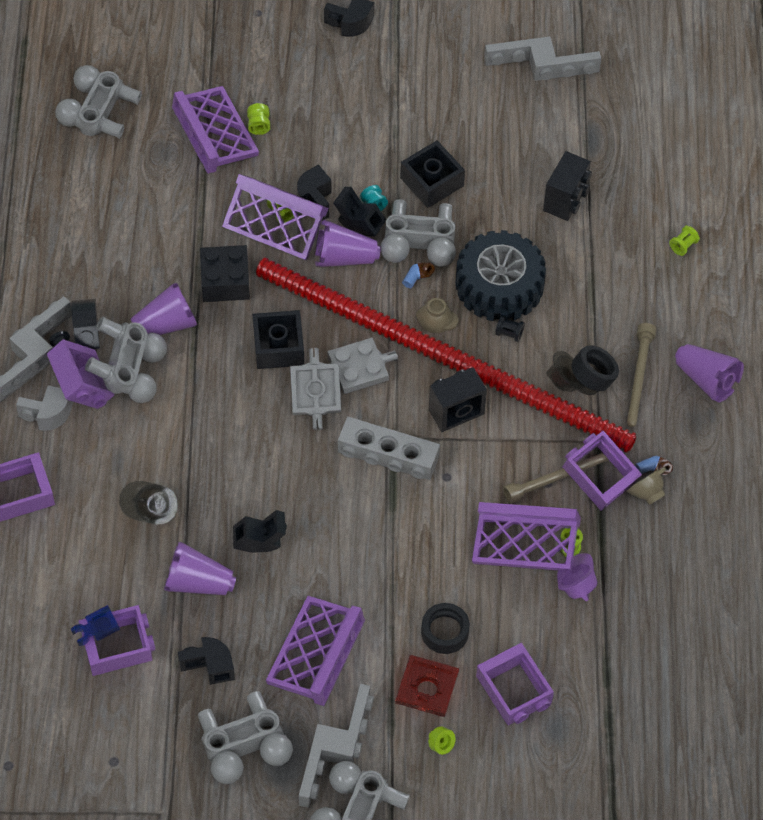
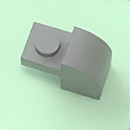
M48 385L43 401L19 397L16 407L20 418L30 422L35 420L38 423L39 430L48 431L56 429L65 423L74 402L65 399L61 388Z

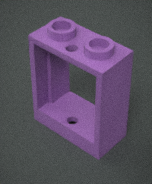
M63 339L47 353L66 400L99 409L114 396V393L106 388L103 378L85 371L89 358L94 357L99 360L94 349Z
M604 431L600 432L597 436L592 433L583 441L584 446L578 450L576 447L565 456L567 460L562 466L600 511L623 494L642 476L640 471ZM596 447L602 451L624 476L604 494L576 464Z
M39 452L0 464V482L34 472L40 494L1 505L0 522L55 505L53 493Z
M139 605L79 620L92 676L153 661L151 651L155 650L152 635L147 636L145 629L149 628L146 613L141 614ZM136 623L142 644L141 649L99 659L93 634Z
M522 643L477 665L476 677L508 726L514 722L519 724L525 721L529 714L535 711L542 712L551 705L554 692ZM520 665L539 693V696L510 710L491 679Z

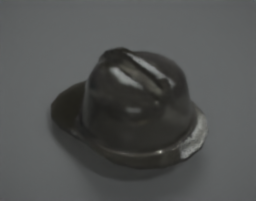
M564 351L554 353L553 364L546 374L559 390L568 392L578 390L586 395L598 393V391L584 386L575 377L571 367L573 357Z
M146 481L128 483L122 489L119 496V504L125 515L146 523L157 525L168 523L175 517L178 510V501L175 493L170 488Z

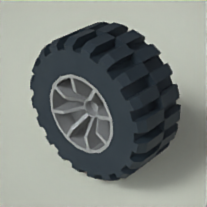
M494 230L487 232V235L480 234L476 236L475 241L470 240L465 244V248L460 251L457 260L455 286L460 301L464 302V306L469 311L473 309L474 315L480 318L485 316L487 317L486 320L489 321L500 319L502 315L506 316V319L512 318V320L521 318V314L524 316L532 312V307H537L544 292L546 262L544 256L541 255L540 249L536 245L532 246L533 242L528 238L523 239L521 234L515 232L514 234H509L508 231L501 230V233H495Z

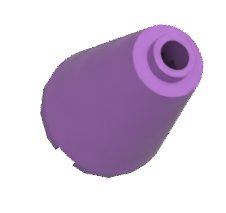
M322 221L321 224L325 225L324 230L319 229L315 255L320 256L319 262L315 261L317 267L373 264L375 259H379L381 247L377 246L376 240L330 221Z
M177 283L169 286L131 318L132 323L141 324L147 333H157L159 335L198 325Z
M691 344L681 346L675 354L676 364L712 400L717 402L726 400L734 392V389L731 388L734 382L739 383L741 380L744 364L738 358Z
M178 542L164 590L169 592L226 595L227 591H233L236 577L232 576V570L190 546Z

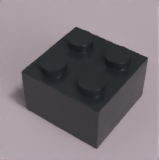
M436 140L401 161L400 179L429 208L464 187L465 169Z
M565 151L546 184L544 212L566 221L570 219L572 213L576 214L578 212L581 198H585L590 189L588 182L592 176V171H590L591 161Z
M247 245L200 248L203 302L250 300Z
M300 310L252 314L257 369L305 365Z
M474 367L460 370L453 376L446 379H438L430 385L429 412L441 432L485 414L487 389Z

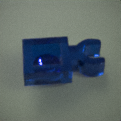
M108 605L85 616L86 625L77 624L71 628L73 635L77 632L84 633V636L77 640L79 646L87 644L93 635L99 641L120 630Z

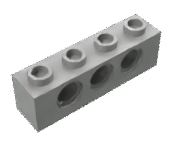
M347 416L338 438V453L348 458L364 460L371 465L378 464L388 467L394 472L408 473L417 479L431 480L439 458L440 444ZM361 442H368L369 444H367V445H362V444H360V443H361ZM384 449H391L393 451L386 452ZM407 456H414L416 458L409 459Z

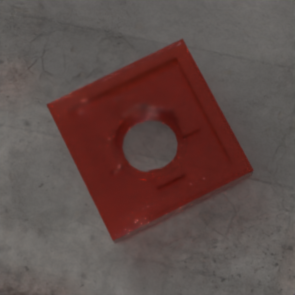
M410 655L395 703L445 717L457 681L459 668ZM430 681L435 684L437 690L434 695L430 696V694L418 692V686L422 682Z

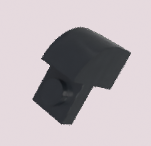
M352 0L348 9L331 3H327L324 8V23L341 28V36L353 37L364 33L374 18V2L369 0Z
M318 164L300 176L297 182V196L327 207V214L325 217L323 216L322 221L329 218V203L324 197L332 193V180Z
M344 187L333 202L341 214L338 218L339 222L345 228L364 236L375 237L386 222V218L378 206L371 203H362L352 187Z
M96 299L72 301L71 310L75 343L91 349H100L99 332L96 330L98 323Z
M275 510L264 520L245 516L233 526V549L258 553L270 552L280 548V538L286 534L287 529L285 512Z
M201 637L202 647H187L183 651L178 652L181 672L206 667L210 685L235 680L231 653L228 647L218 639Z

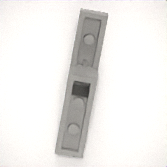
M549 36L485 45L484 61L485 65L489 66L529 60L534 81L597 73L600 71L601 55L598 51L556 57L551 37Z
M63 296L60 300L51 303L47 310L40 315L34 316L30 323L22 329L16 330L9 338L12 351L21 360L16 362L4 375H0V402L51 364L47 353L53 347L43 337L72 315L71 303L66 297Z
M360 684L348 730L317 724L299 792V806L309 808L311 799L316 800L319 791V784H316L318 775H323L325 761L339 763L342 761L354 762V758L359 759L362 749V743H359L360 734L365 735L368 725V719H364L366 711H371L374 696L370 695L369 685Z

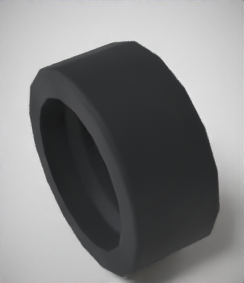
M594 345L582 348L571 364L575 377L584 386L595 391H605L619 375V367L615 359L607 351ZM589 363H591V364H593L594 366H596V367L602 372V374H600L599 372L595 371V370L589 365Z
M451 603L436 604L429 608L423 616L421 635L429 649L441 654L454 653L466 644L469 636L470 622L467 614L459 606ZM440 617H450L459 623L460 633L454 639H439L431 633V623Z

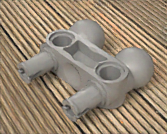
M91 65L79 67L73 77L74 84L79 91L89 94L83 105L75 99L61 100L55 110L58 122L67 127L76 126L87 136H95L103 132L120 139L124 131V125L107 118L117 99L120 98L138 105L141 100L142 91L125 86L123 80L119 79V76L112 71L100 73L97 68Z
M401 199L395 200L393 202L392 215L386 220L385 238L380 246L382 256L389 262L397 263L406 259L410 248L427 249L428 259L433 265L443 267L451 264L456 256L454 246L456 226L452 221V205L448 203L440 204L438 217L406 215V201Z
M102 316L96 325V330L113 337L115 340L109 363L106 364L91 357L86 363L85 371L103 378L106 388L112 393L120 394L123 392L128 394L137 403L149 402L157 392V384L150 375L138 373L141 360L143 359L150 363L162 360L167 352V343L159 334L147 333L146 329L139 323L128 324L124 322L118 324Z
M259 691L252 692L247 696V701L253 713L250 716L218 726L211 709H205L198 714L204 731L201 740L207 757L211 762V774L217 782L226 785L233 784L239 780L244 769L243 761L240 757L260 750L263 760L272 766L284 765L292 756L293 746L282 731L279 717L273 710L267 709ZM265 726H271V727H272V728L269 729V730H263V729H262V728H264ZM216 744H223L220 748L213 747Z
M342 761L333 766L329 774V780L333 789L338 793H353L343 818L335 809L323 807L316 810L310 817V820H372L378 803L383 801L404 810L410 795L389 787L387 780L377 771L363 770L361 772L355 763ZM373 784L377 790L368 791L364 785Z

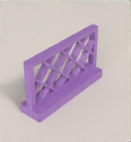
M223 86L185 95L183 91L174 93L172 109L207 173L216 172L217 166L258 156L259 151ZM220 95L222 98V102L218 103L216 101L211 100L210 98L212 96ZM198 101L203 104L201 108L192 106L190 102ZM206 105L217 108L216 113L213 114L204 110ZM221 110L231 114L230 120L219 116ZM204 116L212 119V121L208 125L200 122L199 118ZM215 121L227 125L225 130L213 127ZM229 128L238 129L241 132L240 135L237 136L229 133ZM209 132L221 136L219 141L209 138ZM227 138L235 141L234 146L222 143L223 139ZM240 143L248 146L250 150L242 151L237 149ZM218 149H222L224 151L230 152V154L228 156L219 157L217 151Z
M239 174L236 181L238 185L222 227L307 260L323 216H326L328 208L246 175ZM242 190L249 192L253 202L243 207L239 200ZM267 199L271 202L274 210L263 215L258 203ZM255 205L259 217L248 221L244 210ZM289 208L292 210L295 218L284 223L279 211ZM240 212L245 224L239 227L230 225L233 215ZM276 214L280 225L269 230L265 218ZM307 216L315 218L313 227L304 231L300 219ZM261 220L266 232L256 235L253 233L250 225ZM297 222L301 234L290 238L285 226ZM282 228L287 240L278 244L274 242L271 233ZM302 236L306 243L303 253L296 251L292 241Z
M479 502V521L472 558L473 564L571 572L577 528L580 527L581 521L577 509ZM485 522L496 523L499 529L488 537L484 532ZM513 524H519L524 530L512 539L506 532V529ZM537 526H544L548 532L536 540L530 531ZM561 528H571L570 536L563 542H560L555 536V533ZM501 533H504L510 541L498 549L492 540ZM528 534L534 543L522 551L516 542ZM552 536L559 545L546 553L540 544ZM490 543L496 552L488 558L480 557L481 549ZM514 545L520 554L512 560L506 559L502 553ZM537 547L545 555L537 562L530 561L526 556ZM563 549L567 554L566 564L555 563L551 557Z
M307 596L266 679L267 684L312 698L314 703L324 706L365 622L362 609L353 605L351 608H346ZM311 605L320 607L323 613L309 618L307 614ZM338 613L345 615L342 622L332 626L329 619L330 616ZM326 619L329 627L315 632L312 624ZM310 626L313 634L299 639L297 636L299 629ZM333 633V642L322 647L318 638ZM316 640L319 648L305 654L302 645ZM299 647L302 656L288 661L287 654L289 650ZM322 654L324 658L323 663L311 668L308 659ZM305 661L309 670L294 675L291 667ZM289 668L292 677L283 681L275 679L278 672ZM312 676L314 681L310 689L299 686L297 681Z

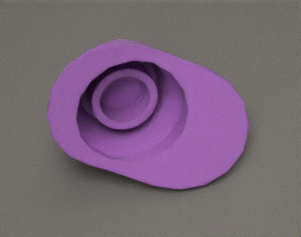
M581 553L573 556L571 572L558 571V588L572 599L582 598L588 601L589 593L598 584L594 572L593 559L590 554Z

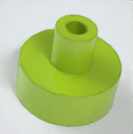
M440 726L429 733L428 743L431 750L444 755L453 749L456 741L453 731Z

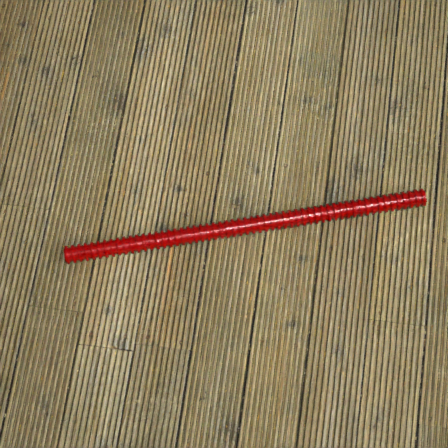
M263 258L256 268L257 277H262L263 280L269 279L270 283L275 282V285L281 286L282 289L288 288L289 292L294 291V294L300 295L301 298L305 299L307 297V301L311 302L313 300L314 304H320V307H326V310H332L335 314L339 313V316H345L347 320L352 319L353 323L358 322L360 326L365 325V328H371L372 332L378 331L379 335L384 334V337H390L391 341L395 342L397 340V344L401 345L403 343L404 347H410L412 351L417 350L418 354L423 353L425 357L430 356V359H436L437 363L443 362V366L449 365L450 369L453 370L455 368L456 372L474 367L484 385L489 384V388L493 389L495 387L496 391H502L504 395L509 394L510 398L516 397L517 401L522 400L523 404L528 403L531 408L535 406L536 410H543V413H549L550 417L556 416V420L562 419L563 423L566 424L568 422L571 427L575 425L577 430L583 429L584 433L589 432L590 435L594 433L596 436L604 431L619 449H624L625 453L632 449L636 441V433L633 432L631 434L628 429L624 431L622 426L616 427L615 423L610 424L607 419L603 421L601 416L595 417V414H589L588 410L582 411L580 406L576 408L575 404H568V401H562L561 397L555 398L554 394L549 395L546 390L542 392L540 387L536 389L535 385H528L527 381L521 382V378L515 379L514 375L509 376L506 371L502 373L500 368L496 370L495 366H488V363H482L481 359L475 360V357H469L468 353L462 354L460 349L456 351L455 347H449L447 343L442 344L441 340L436 341L434 337L429 338V335H423L422 331L416 332L415 328L410 329L409 325L404 326L401 321L397 323L396 319H390V316H384L382 312L377 313V310H371L369 306L364 307L363 303L358 304L357 300L352 301L350 297L345 298V295H339L338 291L332 292L331 288L326 289V286H320L319 282L313 283L312 279L307 280V277L301 276L300 273L296 272L294 274L293 270L290 269L288 271V268L282 267L281 264L277 263L275 265V262L272 260L269 262L268 258Z

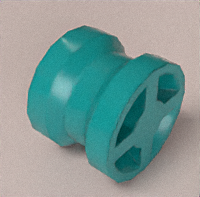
M371 185L360 194V199L363 203L376 204L380 211L388 205V200L382 195V190L378 185Z

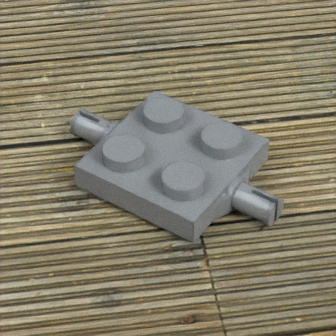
M373 338L327 351L330 363H339L340 387L343 394L389 381V374L385 368V363L398 360L395 350L382 354L377 349Z
M313 348L309 349L310 363L302 366H290L293 415L312 416V429L317 430L318 421V429L322 430V415L341 412L339 363L325 364L319 362V349L314 348V357Z

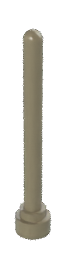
M641 323L637 328L636 335L640 345L627 419L629 427H635L637 424L649 343L656 336L657 328L650 323Z
M600 453L576 464L583 471L609 461V459L603 453ZM562 468L521 485L519 483L503 486V493L507 502L513 504L520 501L525 493L570 475Z

